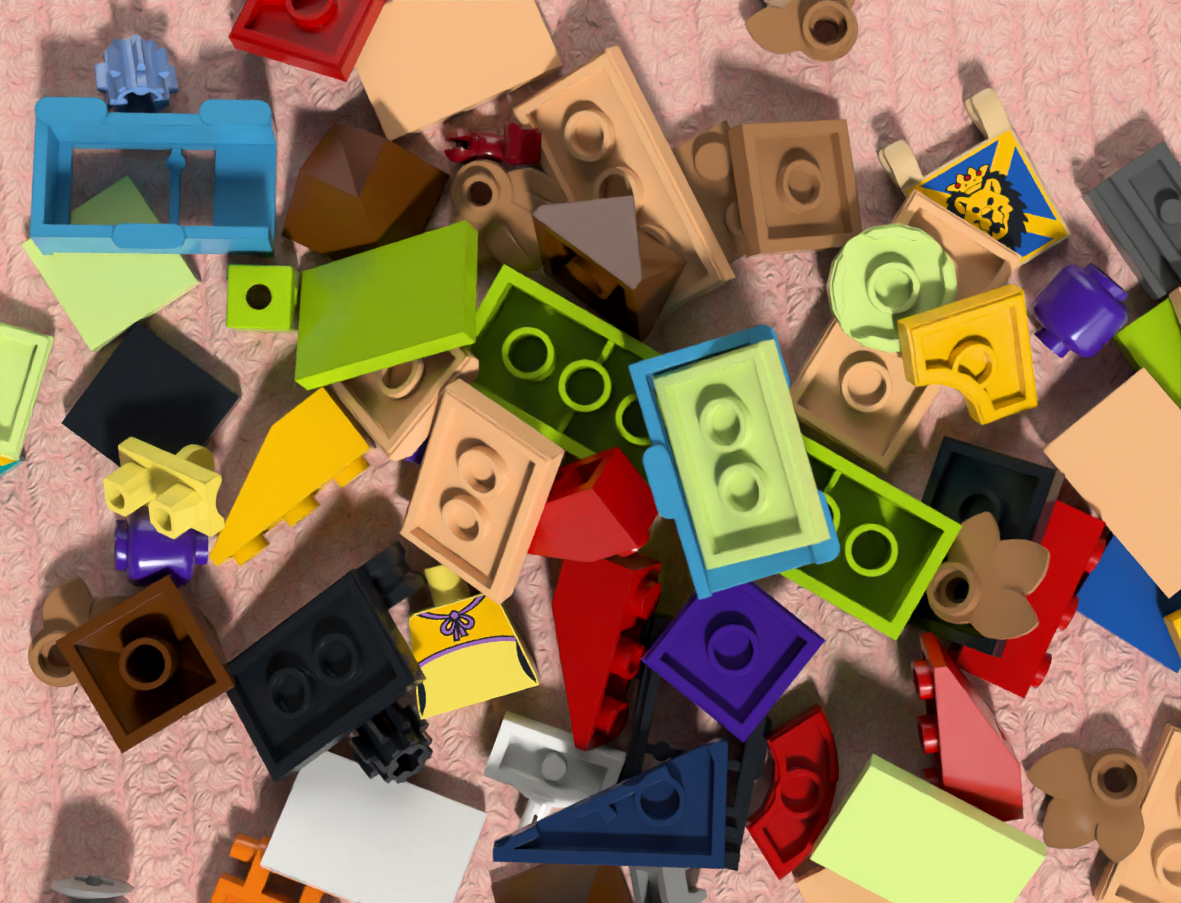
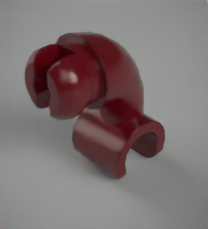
M515 122L504 124V136L476 129L454 128L447 134L444 140L456 143V146L452 149L444 150L446 157L451 162H461L463 165L480 159L514 165H536L541 161L542 128L521 129L520 124Z

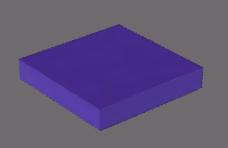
M753 581L711 593L712 596L700 600L695 590L641 657V661L742 742H745L825 642L823 637Z

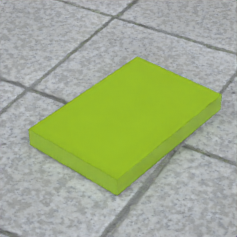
M467 220L302 271L295 381L308 391L475 343L478 231Z

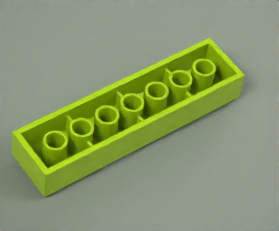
M503 264L476 311L475 343L465 345L479 360L478 376L470 386L579 459L619 446L650 487L643 464V455L648 448L652 447V443L628 365L663 354ZM653 389L654 394H655V397H656V401H657V404H658V407H659V411H660V414H661V417H662V421H663V424H664V427H665V431H666V434H667V437H668V441H669V444H670V447H671V450H672V454H673V457H674V460H675V456H674L673 449H672V446H671L670 438H669V435H668V431H667V428H666V424H665L664 417H663V414H662V410H661V407H660V403H659V400H658L657 392H656V389ZM801 434L816 488L824 494L840 544V552L832 561L818 565L811 563L779 574L897 641L961 530L962 525Z

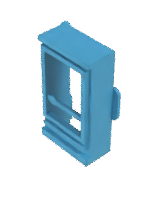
M44 97L36 103L30 238L43 255H53V252L258 255L259 258H275L278 135L270 106L262 100L210 99L202 103L199 114L108 112L105 102L95 97ZM74 149L171 150V155L166 160V165L171 171L169 224H71ZM182 150L216 151L213 226H179L181 172L186 167Z
M758 325L628 365L652 443V447L648 448L643 455V464L654 501L662 517L675 519L699 600L712 596L711 593L811 563L818 565L832 561L840 552V544L826 498L817 489L830 539L707 570L684 488L681 484L653 391L655 385L652 377L759 342L774 339L787 386L790 389V379L776 333L768 325Z

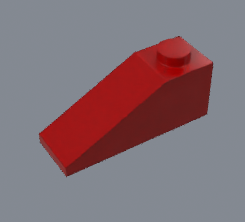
M619 446L558 468L527 554L591 563L617 554L620 557H626L645 545L651 535L649 529L659 512L651 488Z

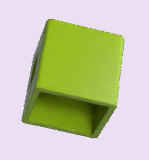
M229 264L226 327L240 332L298 333L301 289L300 271L291 266ZM257 284L267 286L272 295L270 304L261 310L252 308L247 302L249 289Z

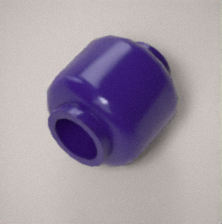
M1092 262L1084 269L1077 265H1068L1056 275L1032 303V312L1041 324L1034 332V335L1060 358H1063L1070 350L1081 357H1093L1127 322L1129 312L1123 302L1128 298L1129 294Z
M144 505L128 515L126 520H116L114 543L115 571H125L128 582L133 586L148 587L171 574L182 587L191 581L195 565H207L208 535L190 528L176 539L157 532L150 522L149 508Z

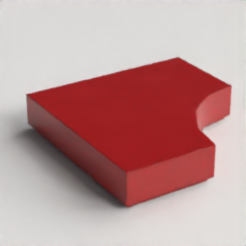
M246 0L228 38L235 49L347 82L386 0Z

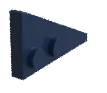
M715 738L494 840L493 862L724 869L728 765L727 738Z

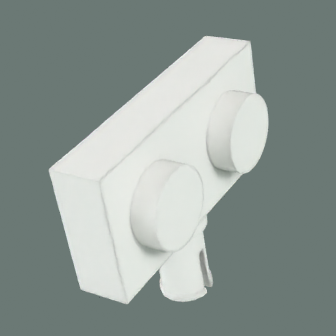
M506 710L483 776L514 786L525 797L529 798L521 821L517 826V829L531 824L534 815H538L537 821L550 815L552 807L565 808L615 785L622 770L626 753L606 745L598 746L587 752L575 748L572 733Z

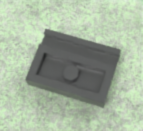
M1162 141L1081 196L1151 300L1161 298L1167 294L1166 292L1181 283V166L1165 142Z

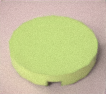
M894 223L867 228L846 241L832 261L826 284L830 312L846 335L863 347L889 353L901 351L897 320L955 302L958 287L954 264L946 251H943L940 244L933 240V237L922 229Z

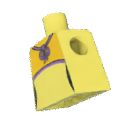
M442 564L424 569L434 605L414 610L408 615L411 652L427 678L416 686L418 711L421 720L539 685L540 674L505 601L498 605L480 591L470 593L468 582Z

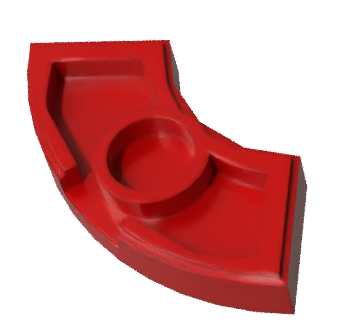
M817 703L763 736L772 758L771 784L761 806L747 818L745 827L778 880L793 871L811 852L813 844L829 821L828 816L833 804L836 784L839 781L838 752L834 735L828 719L821 706Z

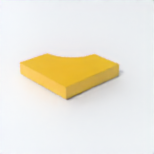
M1012 283L897 320L905 379L915 387L941 384L954 388L964 397L971 418L980 425L1038 406L1024 289Z

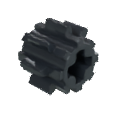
M395 701L352 732L354 737L350 739V744L357 752L353 758L370 779L379 774L388 784L392 780L396 781L397 784L406 782V778L415 773L418 774L424 768L423 765L426 760L432 756L433 750L429 745L432 744L433 739L426 732L430 724L426 719L421 720L419 711L414 704L411 703L403 708L398 701Z

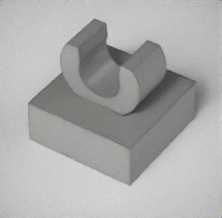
M629 866L635 903H701L707 897L706 889L688 887L685 872L689 868Z

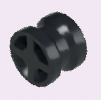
M400 541L395 542L357 568H364L388 610L428 583L421 572L411 570L406 563V550Z

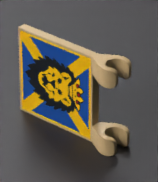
M986 88L971 95L964 102L966 112L985 137V140L924 176L909 145L903 140L890 143L880 149L878 160L899 190L904 201L911 190L919 191L1021 255L1022 258L1016 266L1018 268L1069 238L1072 234L1011 127L998 94L992 88Z

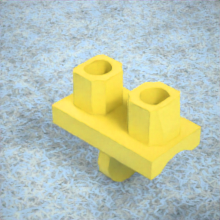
M132 436L118 445L121 467L103 480L105 500L109 510L127 517L141 506H148L150 522L157 532L172 539H176L190 528L210 537L225 528L224 518L218 514L216 508V495L222 478L220 474L214 472V456L207 448L190 444L174 455Z

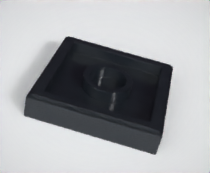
M137 321L61 423L121 467L118 445L131 436L174 455L190 444L200 445L205 448L241 401L242 397L142 322Z

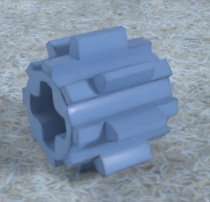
M131 35V38L121 41L117 38L110 42L107 51H104V63L94 65L97 91L104 93L105 104L108 109L113 108V112L162 113L165 106H169V94L178 92L175 66L169 64L167 49L165 47L159 48V43L154 39L147 41L141 39V35Z

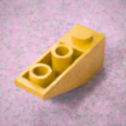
M322 386L271 426L226 519L225 528L221 530L209 555L216 566L229 563L232 559L236 561L239 567L245 565L271 544L264 535L283 520L292 528L321 505L315 495L335 481L342 489L371 467L365 456L377 447L331 388Z

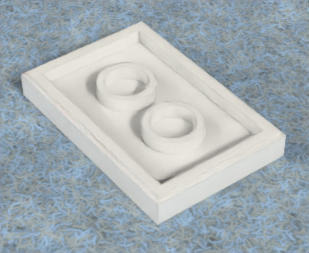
M326 751L299 770L260 866L352 903H453L487 813L408 782L397 784L396 781L392 780L388 784L379 774L370 779L357 762Z

